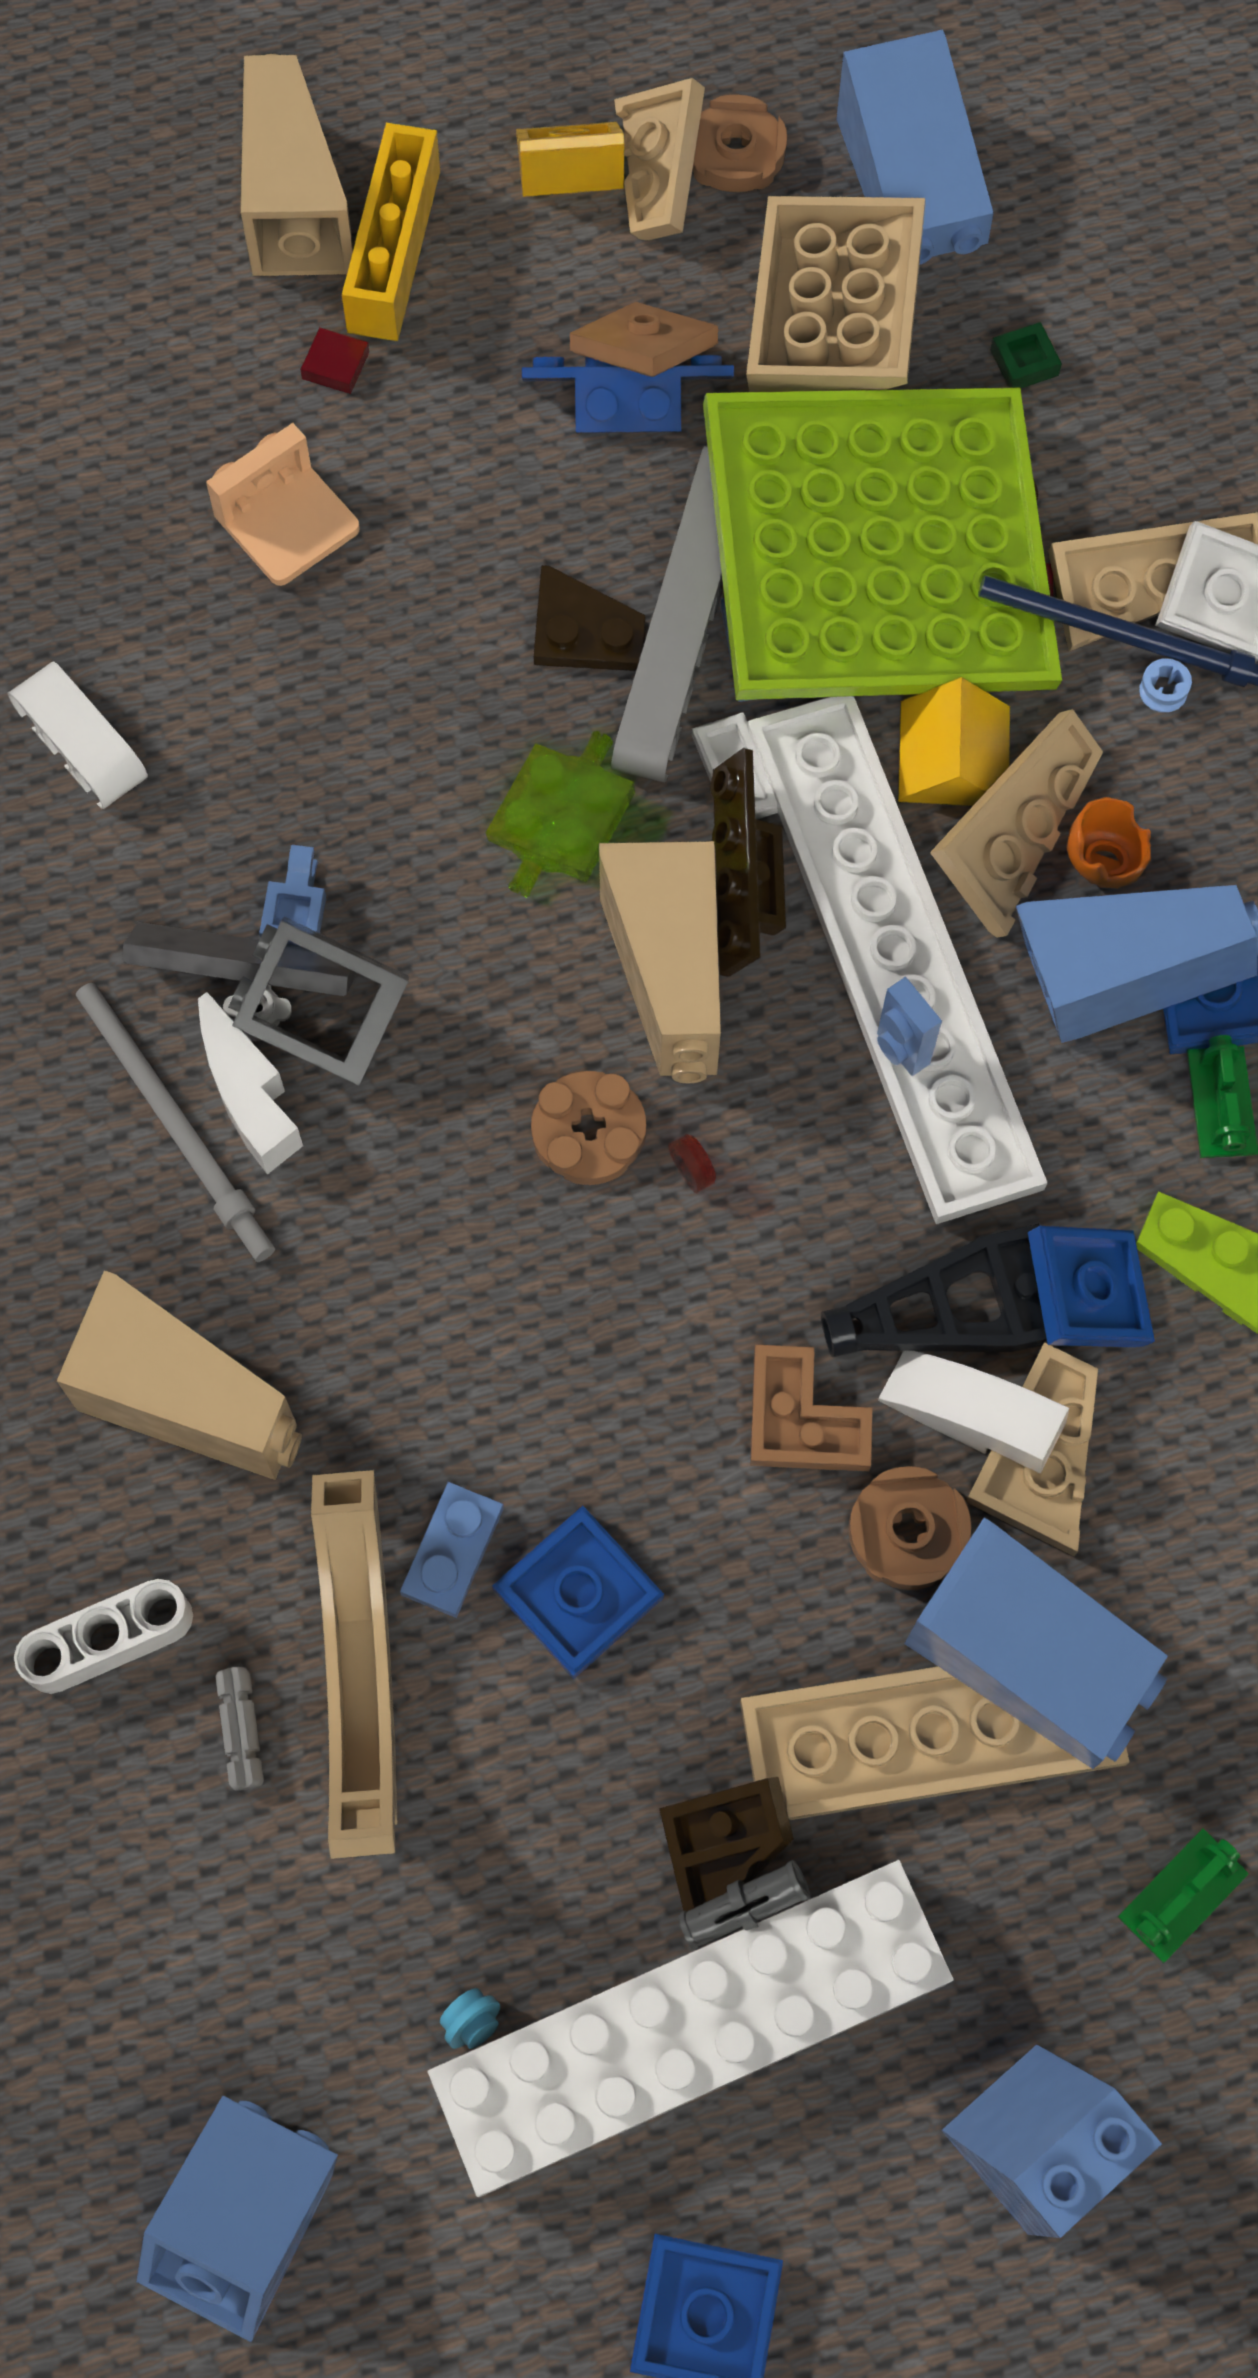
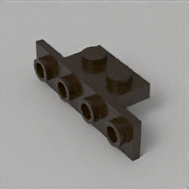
M742 748L713 769L710 783V791L714 797L712 841H714L716 859L719 975L730 977L761 958L760 933L774 936L786 929L782 826L755 819L753 750Z

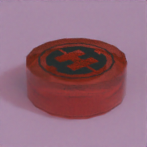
M685 1134L668 1144L674 1164L694 1193H699L715 1184L716 1173L704 1148L693 1135Z

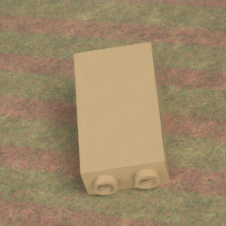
M267 54L244 56L241 217L253 276L347 274L353 252L347 200L296 55Z
M714 841L599 843L600 902L660 1076H672V1079L679 1083H698L705 1080L707 1075H717L721 1028Z
M104 1270L57 1379L58 1384L76 1410L276 1480L281 1465L290 1468L297 1456L302 1434L295 1432L297 1424L286 1397L119 1276Z

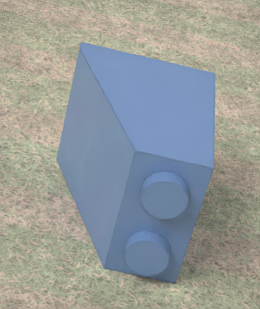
M222 2096L144 2232L136 2282L252 2342L330 2183L338 2155L330 2151L327 2144L315 2134L304 2130L293 2132L273 2122L271 2116L260 2106L249 2101H239L237 2103Z

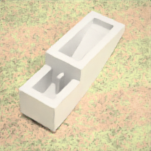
M206 992L198 998L201 1033L211 1072L229 1118L245 1146L264 1171L269 1174L303 1147L298 1127L273 1101L285 1092L280 1073L242 1030L232 1026L234 1021Z
M913 1350L903 1351L878 1398V1401L969 1447L984 1454L987 1449H990L1038 1473H1041L1067 1422L1069 1412L1068 1407L999 1377Z

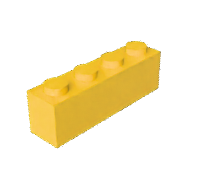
M386 122L342 291L346 329L349 334L398 341L440 175L437 130Z

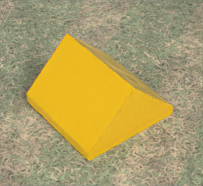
M617 122L516 129L523 197L624 189V133Z
M963 677L902 700L900 705L898 802L973 806L1009 768L1010 706Z

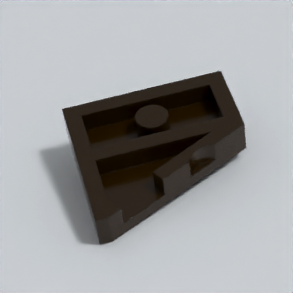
M541 565L533 656L534 665L636 671L644 647L645 615L549 565Z
M779 1777L765 1778L659 1808L683 1911L694 1909L727 1893V1885L737 1880H742L745 1884L752 1881L794 1840Z

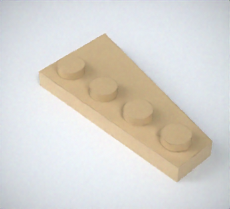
M1258 512L1198 521L1258 544ZM1193 522L1052 543L1048 553L1057 598L1136 624L1159 615L1189 526ZM1063 624L1069 651L1104 638L1103 636Z
M1073 709L1058 713L930 852L988 932L997 938L1008 935L1015 922L1012 914L1021 898L1028 897L1037 880V877L1033 874L1044 853L1052 851L1061 834L1057 829L1067 810L1074 809L1103 754L1102 749Z

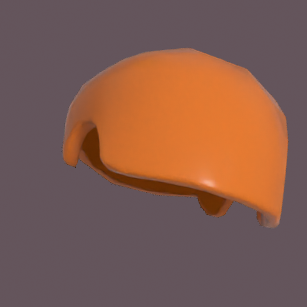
M1103 797L1088 802L1073 822L1069 832L1067 852L1074 868L1089 883L1095 884L1099 888L1118 889L1136 882L1150 863L1151 843L1149 841L1151 839V831L1143 829L1137 824L1134 819V806L1123 800ZM1096 852H1111L1119 859V861L1097 854Z

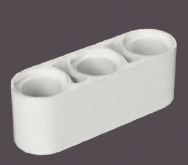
M54 661L8 692V697L20 716L23 717L27 714L35 725L32 727V730L54 755L59 752L65 758L67 764L64 767L87 793L92 790L100 800L97 805L101 809H105L148 778L145 767L131 747Z
M155 1579L147 1581L30 1632L16 1646L14 1654L15 1668L26 1682L40 1692L53 1694L64 1691L176 1642L185 1636L191 1627L193 1620L192 1606L179 1587L169 1580ZM162 1599L176 1601L177 1610L171 1621L159 1626L149 1624L148 1613L154 1603ZM104 1624H117L119 1626V1636L116 1643L107 1650H93L91 1639L95 1630ZM45 1649H60L61 1662L56 1671L46 1676L35 1675L34 1663L37 1656Z

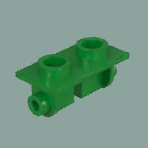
M1219 1035L1209 1039V1048L1187 1049L1200 1158L1258 1155L1244 1046L1239 1047L1233 1044L1232 1037L1229 1035Z
M1202 1828L1118 1915V1918L1162 1963H1165L1249 1873L1237 1862L1241 1856L1228 1841L1221 1839L1217 1842Z

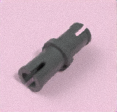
M792 1860L787 1862L785 1866L746 1884L742 1880H737L727 1885V1893L694 1909L681 1912L678 1915V1919L685 1939L692 1950L696 1951L742 1928L747 1931L759 1927L757 1923L761 1922V1919L801 1900L810 1899V1891L802 1871L797 1863ZM767 1895L766 1897H764V1898H762V1899H760V1900L754 1901V1900H756V1899H758V1898H761V1897ZM734 1910V1912H732V1913H730V1914H728V1915H726V1916H722V1915H724V1914H726V1913H729V1912H731V1911Z

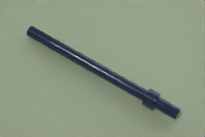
M987 575L982 579L978 592L979 597L1221 674L1222 681L1240 687H1245L1247 683L1258 686V663L1255 662V656L1234 649L1229 654Z

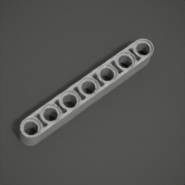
M708 446L703 447L618 730L611 761V770L664 783L668 778L666 774L668 760H673L682 727H679L681 715L687 712L695 685V680H693L695 666L700 667L708 640V622L714 619L722 592L720 588L722 571Z

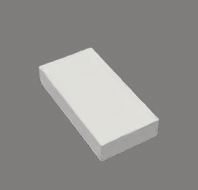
M744 712L692 728V738L710 782L713 776V769L742 748L753 750L755 819L758 820L778 813L776 799L747 728L748 722Z

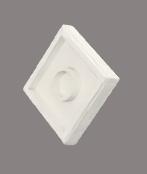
M1194 521L1189 526L1155 626L1230 654L1234 649L1255 656V662H1258V544Z

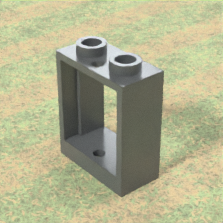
M283 917L278 929L267 924L253 953V956L263 960L253 981L244 976L242 977L228 1008L238 1012L232 1026L360 1085L409 982V976L289 918ZM288 941L380 983L345 1058L254 1016Z

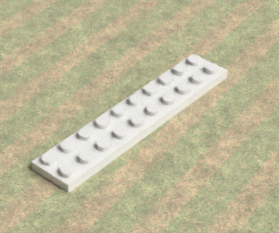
M854 696L828 697L749 720L747 728L776 799L778 814L935 1223H943L1044 1191L1047 1185L1046 1177ZM905 976L942 1020L931 1063L914 1076H911L901 1063L899 1065L891 1063L880 1049L877 1041V1031L886 991Z

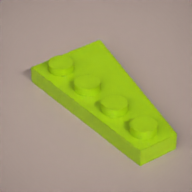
M1158 1191L1136 1241L1137 1250L1195 1292L1199 1291L1223 1309L1222 1312L1237 1323L1246 1325L1258 1334V1233Z

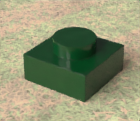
M1041 322L993 337L990 351L1009 388L1021 389L1059 376L1062 363Z

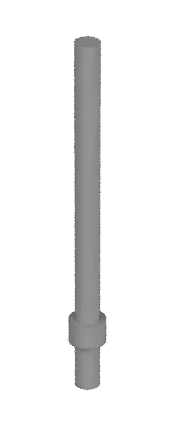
M88 983L82 986L76 992V997L216 1202L213 1209L226 1229L235 1230L256 1262L270 1257L274 1253L275 1247L253 1215L256 1209L244 1191L234 1189L96 984Z

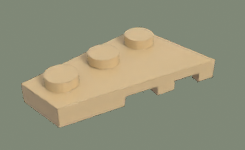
M693 78L614 99L616 115L623 119L624 156L627 157L629 169L624 185L630 233L641 240L649 241L683 233L705 87Z
M1044 1342L1022 1387L1068 1407L1067 1422L1041 1473L991 1450L966 1500V1503L1074 1557L1079 1547V1524L1085 1493V1470L1088 1443L1091 1438L1098 1368Z

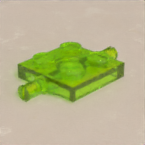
M599 731L592 732L590 740L579 757L567 756L535 743L485 832L489 842L512 851L522 861L513 879L508 884L512 892L517 894L521 892V896L529 897L542 871L564 873L587 883L599 861V843H608L636 793L633 781L605 771L600 766L613 745V740L608 735L603 733L601 737Z

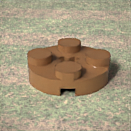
M725 95L711 100L710 108L702 111L692 168L697 182L726 192H746L768 187L773 182L774 176L781 170L786 157L787 130L780 116L777 121L772 114L767 112L768 105L747 95ZM737 137L741 138L742 145L746 147L731 149L726 145L730 144L731 138Z
M597 1071L571 1073L559 1078L556 1082L547 1084L541 1090L539 1101L531 1119L533 1145L540 1160L555 1173L564 1176V1179L582 1185L606 1183L621 1176L628 1169V1166L636 1160L638 1154H640L646 1138L644 1108L638 1096L630 1089L628 1082L622 1076ZM592 1115L595 1121L604 1122L605 1128L597 1130L595 1140H585L583 1132H573L572 1126L581 1123V1116Z
M898 1467L879 1474L870 1482V1485L862 1490L852 1508L849 1519L850 1544L856 1559L865 1568L866 1573L878 1582H883L893 1588L902 1590L925 1589L941 1582L971 1538V1518L964 1498L955 1488L952 1490L946 1482L940 1480L936 1473L920 1467ZM911 1513L915 1523H925L926 1533L919 1534L916 1543H906L904 1537L896 1535L893 1530V1526L901 1523L902 1514Z

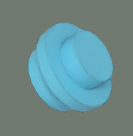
M473 1988L463 1993L449 2005L440 2018V2024L446 2030L445 2041L453 2049L467 2045L469 2049H473L484 2043L498 2027V2021L495 2018L499 2013L500 2003L492 1995L484 1996L478 1988Z

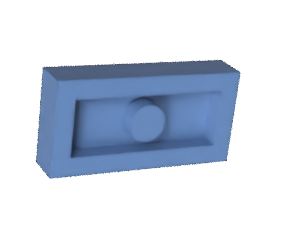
M906 976L886 991L877 1031V1041L880 1049L894 1065L901 1063L909 1074L914 1076L930 1065L942 1020Z
M448 1482L400 1590L401 1596L457 1618L503 1512L504 1505Z

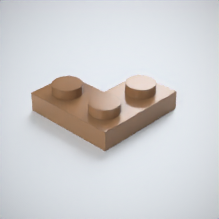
M755 1345L750 1466L869 1472L872 1457L873 1408L813 1405L814 1347Z

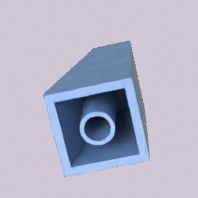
M938 30L845 51L843 53L836 119L864 196L925 198L926 205L920 264L927 262L933 256L954 251L958 254H968L977 250L981 245L988 244L994 213L944 31Z
M1237 885L1031 901L1016 906L1024 943L1061 1043L1082 1038L1257 976L1258 910L1253 900L1243 903Z
M985 1517L923 1610L904 1643L1092 1769L1098 1766L1106 1756L1114 1762L1117 1761L1135 1732L1133 1728L1126 1724L1138 1704L1148 1710L1167 1681L1166 1677L1158 1673L1168 1657L1164 1652Z
M1035 2045L941 2130L1027 2235L1061 2238L1162 2145L1115 2088L1039 2045Z

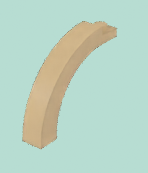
M374 1470L312 1475L311 1517L320 1584L328 1698V1843L330 1857L334 1859L395 1853V1825H397L395 1729L386 1586Z

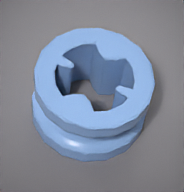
M1173 659L1153 661L1146 668L1139 686L1140 697L1144 704L1157 712L1178 710L1185 703L1191 688V674L1187 667L1179 661ZM1158 677L1169 678L1168 684H1171L1173 681L1177 683L1173 694H1163V687H1160L1158 690L1154 688Z

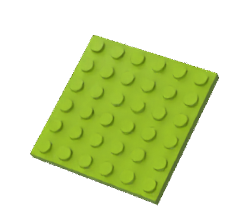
M1020 388L706 393L703 410L736 700L922 694L960 677L986 692L1057 690L1062 681L1054 621L978 596L979 588L985 575L1050 596Z

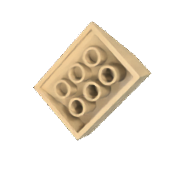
M768 196L746 373L749 392L887 390L908 383L926 205L925 198Z

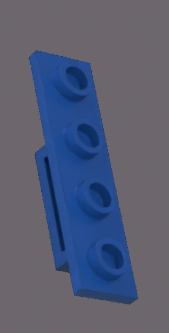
M696 355L690 358L691 366H674L654 377H650L585 357V367H564V357H534L533 367H522V380L575 381L576 433L681 432V380L732 379L734 377V365H722V356Z

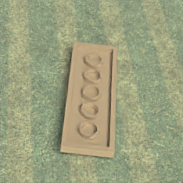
M940 1667L744 1697L740 1700L753 1781L779 1777L789 1820L1121 1767L1129 1763L1127 1748H1125L1116 1762L1106 1756L1094 1769L1090 1768Z

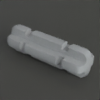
M246 1667L227 1668L217 1672L216 1685L218 1696L224 1701V1704L219 1705L225 1755L231 1757V1762L226 1764L228 1781L233 1790H248L261 1786L264 1781L262 1762L259 1758H256L255 1754L260 1751L254 1702L248 1699V1695L253 1693L251 1677Z

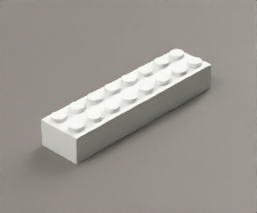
M900 1860L758 1922L759 1927L738 1931L428 2070L476 2196H484L954 1981Z

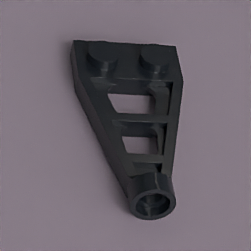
M1039 1223L982 1236L846 1306L822 1311L821 1324L831 1357L863 1350L1015 1352L1041 1346L1044 1342L1047 1343L1028 1232L1040 1226ZM973 1273L988 1275L999 1306L1000 1317L993 1322H963L952 1315L946 1295L948 1288L953 1283ZM921 1292L929 1294L938 1323L937 1326L910 1331L897 1329L890 1306L898 1300ZM855 1318L862 1325V1332L858 1335H855L852 1319Z

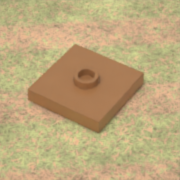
M639 302L629 304L570 332V351H573L575 354L650 377H654L718 344L717 325Z

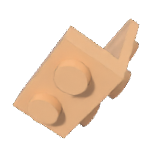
M294 423L278 433L267 435L258 443L255 449L235 462L224 464L215 472L212 478L206 481L214 517L270 581L278 586L286 585L357 536L360 530L359 521L356 516L311 468L306 437Z

